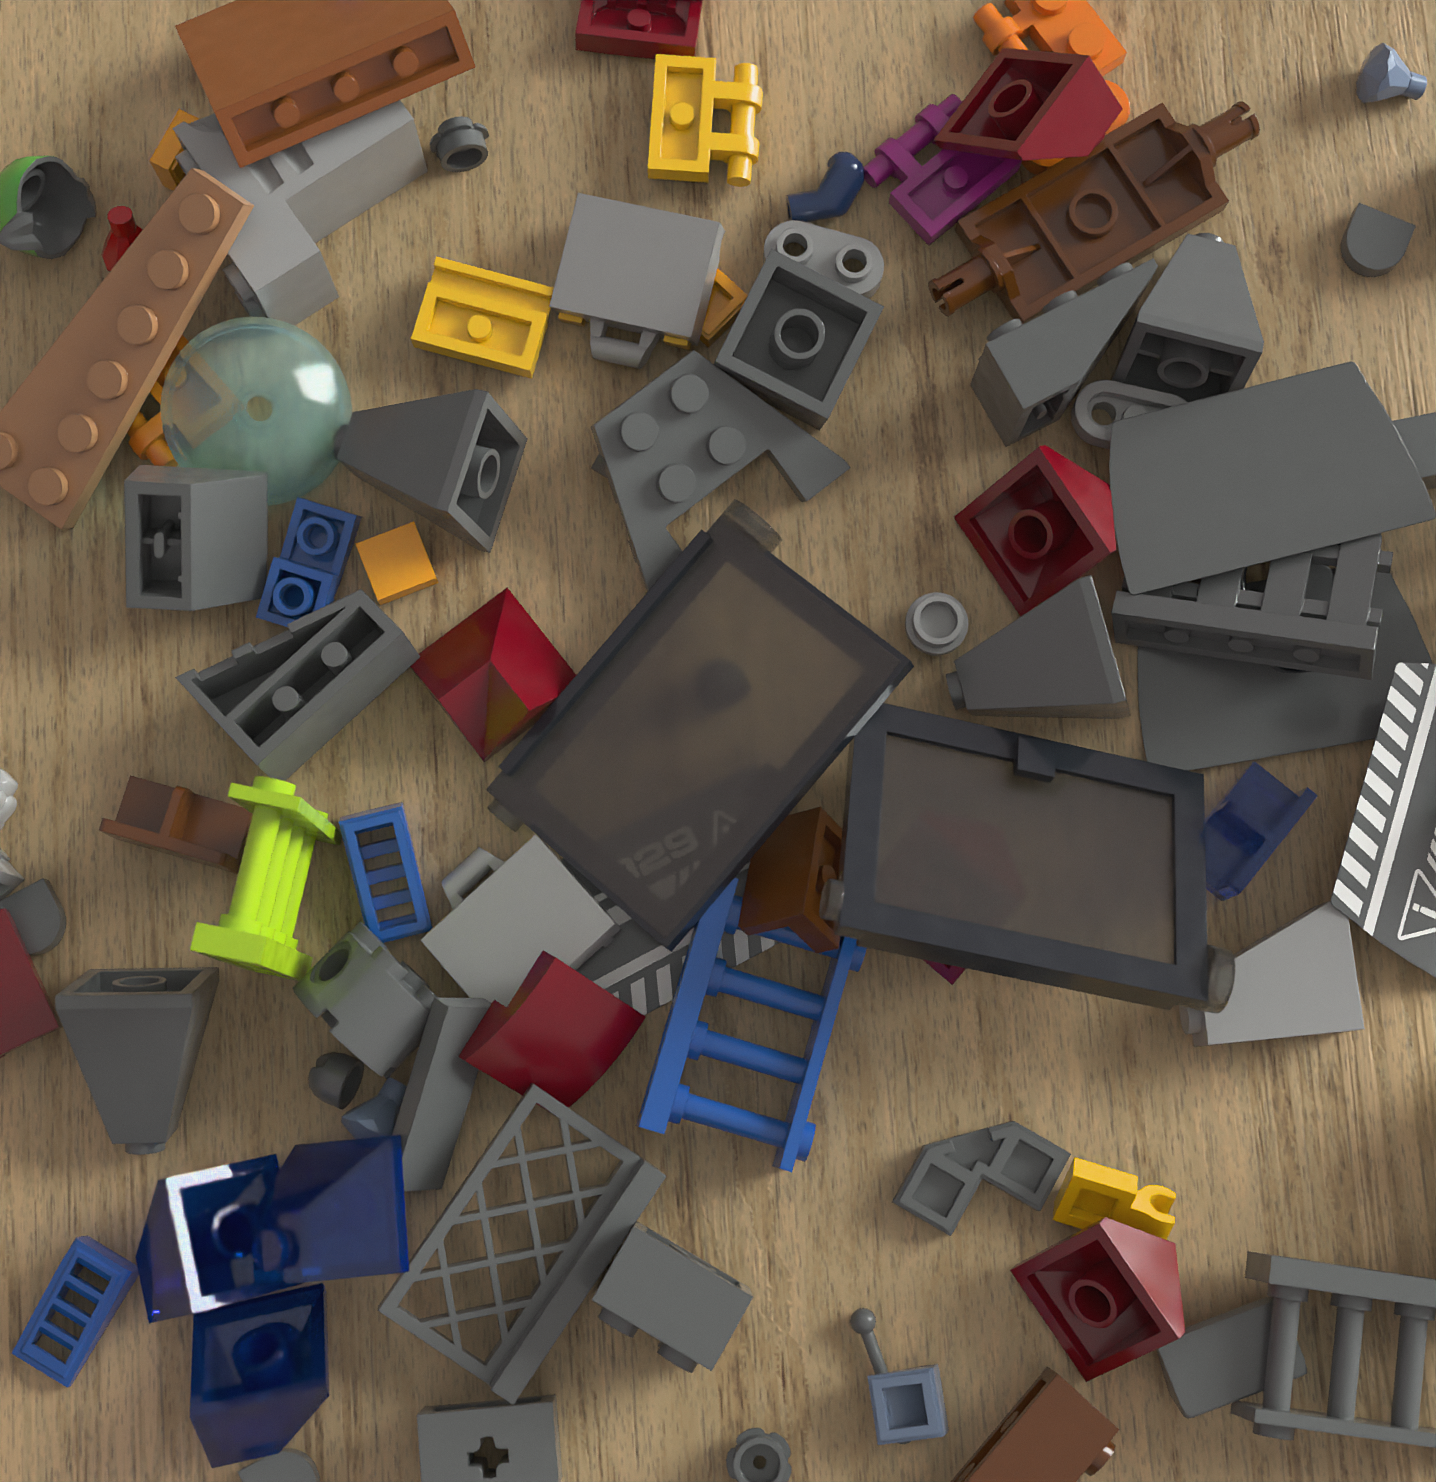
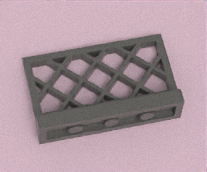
M531 1082L377 1307L378 1311L489 1384L491 1391L514 1405L667 1176L644 1158L632 1152ZM536 1103H538L558 1117L562 1144L525 1152L520 1126ZM568 1125L589 1139L571 1142ZM514 1137L516 1154L500 1157ZM602 1147L620 1160L605 1183L579 1188L573 1152ZM564 1154L570 1190L533 1198L527 1161ZM518 1163L525 1200L486 1208L482 1182L490 1170ZM476 1193L478 1210L462 1213ZM596 1196L586 1212L583 1213L581 1199ZM573 1201L577 1225L568 1239L541 1244L535 1208ZM526 1210L533 1246L494 1254L488 1218ZM480 1220L486 1256L447 1264L443 1239L451 1227L461 1223ZM437 1249L440 1266L423 1269ZM558 1252L547 1270H545L543 1255ZM535 1257L539 1281L530 1295L502 1301L496 1265ZM488 1267L495 1303L455 1311L449 1275ZM442 1277L448 1313L418 1318L399 1305L414 1282ZM520 1309L507 1327L505 1312ZM497 1314L501 1338L486 1360L482 1361L462 1347L458 1322ZM450 1324L453 1340L433 1327Z

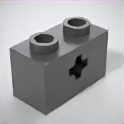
M556 1394L520 1397L514 1405L505 1399L426 1406L417 1414L421 1482H561L563 1475ZM486 1436L494 1437L496 1448L508 1449V1454L502 1456L496 1469L488 1467L486 1457H474V1452L480 1449Z

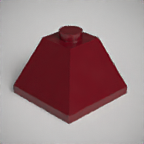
M1002 48L935 137L934 142L940 149L1023 161L1089 156L1092 150L1104 139L1106 131L1123 108L1089 55Z

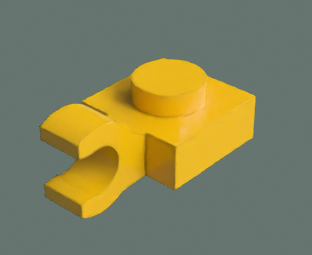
M1074 1157L1055 1198L1052 1220L1084 1229L1107 1217L1167 1240L1175 1224V1217L1168 1213L1176 1199V1193L1159 1185H1147L1137 1190L1138 1176Z

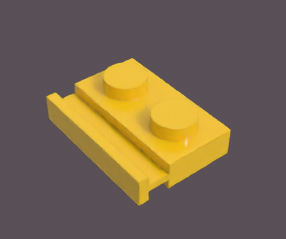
M436 256L434 272L431 281L427 284L411 336L413 347L532 379L549 323L548 318L551 312L549 305L554 287Z

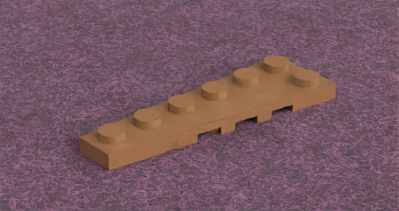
M195 168L189 170L0 411V487L61 530L74 528L254 207L253 204L205 171Z

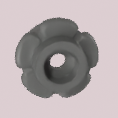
M453 117L444 121L438 127V133L430 140V150L434 153L436 152L443 169L449 172L468 171L480 166L487 159L488 150L485 139L489 137V133L484 125L480 123L473 124V121L468 117Z
M751 1428L742 1432L737 1437V1445L728 1451L726 1458L727 1471L732 1479H736L738 1482H788L792 1471L791 1465L788 1463L791 1451L788 1443L781 1435L776 1432L767 1434L761 1428ZM761 1455L766 1459L764 1467L756 1468L753 1465V1460L756 1456Z

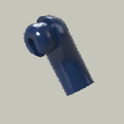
M838 152L830 157L827 162L829 168L817 190L786 195L789 221L796 220L807 223L839 217L847 213L864 185L865 172L863 164L849 152Z

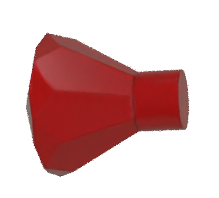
M116 206L107 214L111 230L105 239L101 256L109 272L143 230L142 227L135 223L132 210L126 206Z

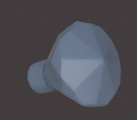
M1381 43L1370 51L1362 63L1356 82V94L1363 103L1380 101L1398 95L1418 100L1425 92L1427 78L1409 71L1395 49L1385 43Z
M388 1078L378 1095L347 1111L342 1116L341 1123L361 1146L387 1152L407 1087L393 1078Z

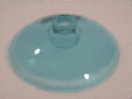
M241 317L223 321L209 327L194 337L180 351L164 381L160 410L166 443L180 467L268 472V506L292 501L297 499V497L307 494L332 473L339 463L334 454L335 436L343 424H349L352 415V404L347 382L340 367L329 351L318 340L302 329L284 321L265 317ZM261 397L270 403L272 412L267 420L256 421L249 416L247 404L251 399Z

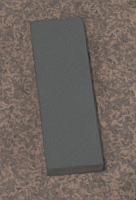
M434 997L378 1180V1183L390 1192L437 1190L443 1187L479 1069L458 1056L492 1004L484 998Z

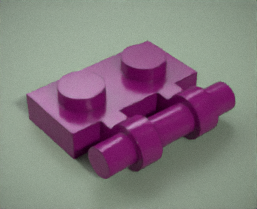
M950 94L937 106L929 104L915 116L916 124L898 139L889 137L874 150L876 157L863 168L865 172L864 180L873 188H877L890 176L900 180L902 184L890 193L888 203L928 246L1018 172L1022 160L942 149L926 164L921 166L914 156L929 143L937 145L934 142L935 137L962 103L960 98L954 94Z

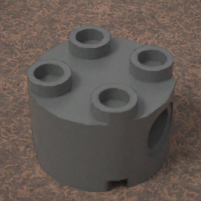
M359 922L292 989L316 1018L320 1015L322 1016L324 1021L331 1027L329 1031L348 1050L381 1077L384 1075L388 1079L419 1047L433 999L437 996L429 989L430 986L403 960L399 962L387 951V946L370 929Z

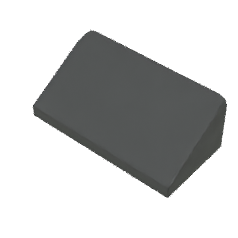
M1273 1297L1262 1298L1185 1328V1333L1180 1339L1156 1349L1168 1392L1185 1418H1194L1264 1391ZM1298 1341L1293 1380L1308 1373Z

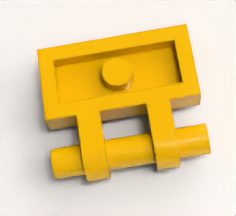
M656 54L647 168L648 179L708 182L710 160H722L728 164L727 183L735 187L750 185L752 165L756 164L759 159V141L754 137L755 115L762 109L763 96L762 89L757 86V66L750 63L737 64L734 67L733 82L715 81L716 58ZM713 109H727L731 113L730 133L712 132Z

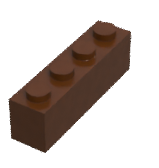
M1047 1367L951 1482H1077L1084 1472L1088 1476H1092L1106 1464L1115 1450V1444L1111 1442V1439L1120 1429L1058 1373Z

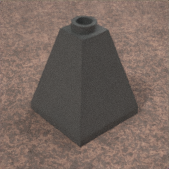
M1211 233L1186 235L1139 310L1110 380L1173 394L1187 402L1245 387L1263 352L1264 340L1235 245L1224 243L1220 237Z
M473 389L352 412L349 424H343L337 431L334 440V454L356 477L477 550L491 553L528 438L487 391Z
M1092 575L1077 579L954 661L956 671L946 674L955 710L967 708L972 716L1120 719L1131 716Z
M219 967L89 969L55 996L56 1012L112 1144H125V1152L129 1154L144 1155L165 1150L166 1142L177 1130L219 983Z

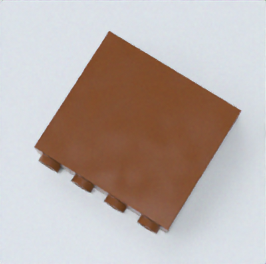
M235 0L175 26L240 168L475 68L456 12L448 0Z

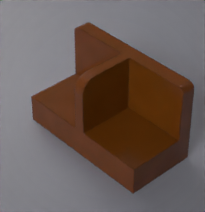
M130 775L116 820L102 818L99 831L116 840L238 874L253 814L243 807L195 794L190 789L177 785L174 788Z
M821 806L788 815L750 859L738 927L746 935L750 936L789 927L816 954L839 949L841 929L838 928L843 890L842 875H839L842 828Z

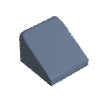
M938 1364L867 1376L878 1445L944 1437L948 1433V1420Z

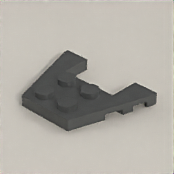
M695 350L689 352L591 426L615 503L619 506L630 539L628 542L635 563H638L647 592L682 553V549L666 529L667 525L763 452L768 455L801 502L810 500L850 469V466L843 458Z

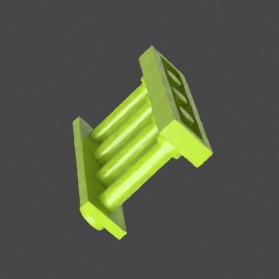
M255 776L252 787L231 783L228 797L253 815L229 913L221 914L218 926L197 922L190 947L191 951L244 970L300 981L310 971L313 957L296 950L299 940L293 938V933L315 841L340 846L342 834L340 830L327 820L328 813L315 810L301 797L294 796L296 785L263 776Z

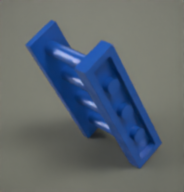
M734 878L694 925L636 1126L665 1134L668 1122L679 1125L681 1119L692 1121L778 1147L772 1166L792 1172L795 1160L805 1162L809 1155L816 1124L808 1122L807 1117L848 972L849 970L855 972L860 970L867 948L856 946L858 932L841 929L839 949L818 953L831 957L821 995L726 967L727 960L716 957L723 932L734 935L736 929L741 930L738 927L743 897L734 895L739 880ZM789 927L754 934L814 952ZM718 992L812 1019L813 1024L803 1058L708 1030V1023L698 1020L705 995L716 998ZM702 1055L796 1083L785 1121L689 1093L690 1086L679 1083L686 1058L698 1061L699 1056Z

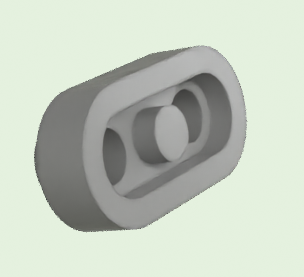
M796 220L786 221L775 226L766 237L763 263L770 250L773 249L868 299L880 287L884 272V260L879 249L867 239ZM794 242L801 244L805 248V252L800 256H790L783 248L787 244ZM852 258L857 259L863 263L864 269L856 273L849 272L844 268L843 262Z
M1098 380L1087 385L1079 393L1072 407L1071 422L1075 432L1083 441L1093 446L1110 449L1111 426L1114 421L1188 402L1179 396L1112 380ZM1096 409L1105 410L1111 416L1112 423L1109 425L1096 423L1092 418V411Z

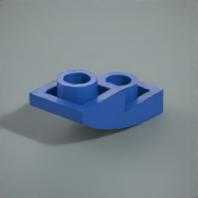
M297 497L280 557H273L256 618L288 627V623L333 603L362 516Z

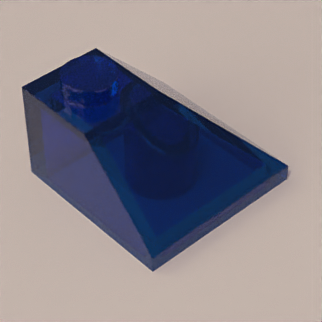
M401 1135L299 1144L293 1147L251 1215L254 1285L306 1283L410 1272Z
M277 1154L172 1176L157 1181L135 1256L149 1323L202 1312L304 1284Z
M324 1283L193 1311L190 1419L211 1467L216 1468L279 1454L329 1397L327 1291Z

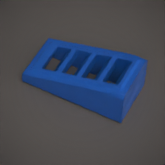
M403 802L340 817L338 822L364 925L383 943L430 931L433 926ZM389 826L394 827L396 837L360 845L358 834ZM400 851L402 862L366 870L365 859ZM406 876L408 888L372 896L370 885ZM412 901L415 913L378 922L376 910Z
M88 1235L76 1237L59 1264L11 1354L65 1387H71L142 1271V1268ZM83 1267L109 1281L104 1292L78 1276ZM70 1289L97 1305L92 1315L64 1299ZM56 1311L84 1328L79 1338L51 1322ZM42 1334L72 1351L66 1363L36 1345Z

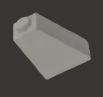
M1330 901L1314 906L1208 970L1209 1002L1207 1004L1179 1000L1181 1025L1185 1034L1193 1035L1194 1047L1363 1030L1365 1028L1349 918L1335 908Z

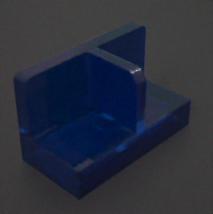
M1255 761L1248 765L1205 819L1206 889L1220 901H1225L1239 895L1318 795L1308 787L1294 793Z

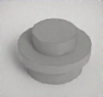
M940 592L928 593L916 599L910 606L905 618V631L909 641L916 649L928 655L939 656L954 651L963 642L968 630V616L962 604L954 597Z

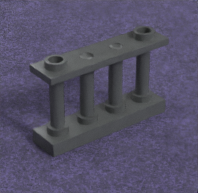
M1247 1251L1245 1278L1268 1283L1267 1296L1273 1297L1263 1403L1238 1400L1231 1403V1414L1253 1422L1252 1433L1276 1439L1294 1440L1296 1428L1436 1448V1428L1419 1426L1428 1320L1435 1321L1436 1279ZM1309 1289L1332 1292L1330 1305L1337 1306L1327 1413L1290 1408L1301 1302H1308ZM1373 1299L1395 1302L1394 1314L1400 1315L1391 1422L1355 1417L1365 1311H1372Z

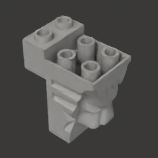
M401 100L242 168L239 167L215 114L189 124L183 121L173 128L184 150L176 155L175 158L185 174L191 168L203 170L254 205L227 254L231 264L223 268L222 271L235 289V295L253 322L257 324L266 319L277 336L339 298L323 256L315 243L428 172L414 119Z

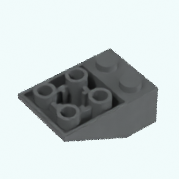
M1154 258L1135 268L1132 267L1130 262L1118 265L1099 278L1097 281L1098 287L1080 296L1077 295L1075 290L1065 292L1043 307V315L1025 324H1022L1020 319H1013L1002 324L987 336L988 343L985 344L982 355L978 359L979 363L970 386L1005 447L1061 418L1135 310L1158 268Z

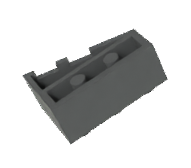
M362 589L288 623L289 630L255 646L248 642L232 650V657L200 672L192 669L175 677L250 759L270 778L286 781L420 658V655L404 632Z

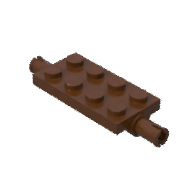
M1239 101L1232 108L1201 126L1197 124L1186 126L1176 122L1163 102L1105 135L1104 139L1092 150L1089 156L1065 158L958 220L955 232L972 256V259L941 277L929 281L928 288L935 303L941 299L944 300V303L939 306V310L949 317L959 308L991 290L997 294L1012 319H1020L1022 324H1025L1043 315V307L1059 295L1075 290L1079 296L1096 286L1099 278L1114 267L1126 262L1131 264L1137 262L1224 211L1229 200L1216 182L1213 167L1216 166L1218 157L1242 143L1259 136L1260 127L1256 115L1252 114L1242 120L1241 116L1248 113L1251 108L1245 102Z

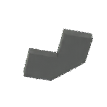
M1015 1121L928 1143L922 1146L892 1203L947 1235L952 1236L982 1179L1034 1210L1041 1211L1071 1153Z

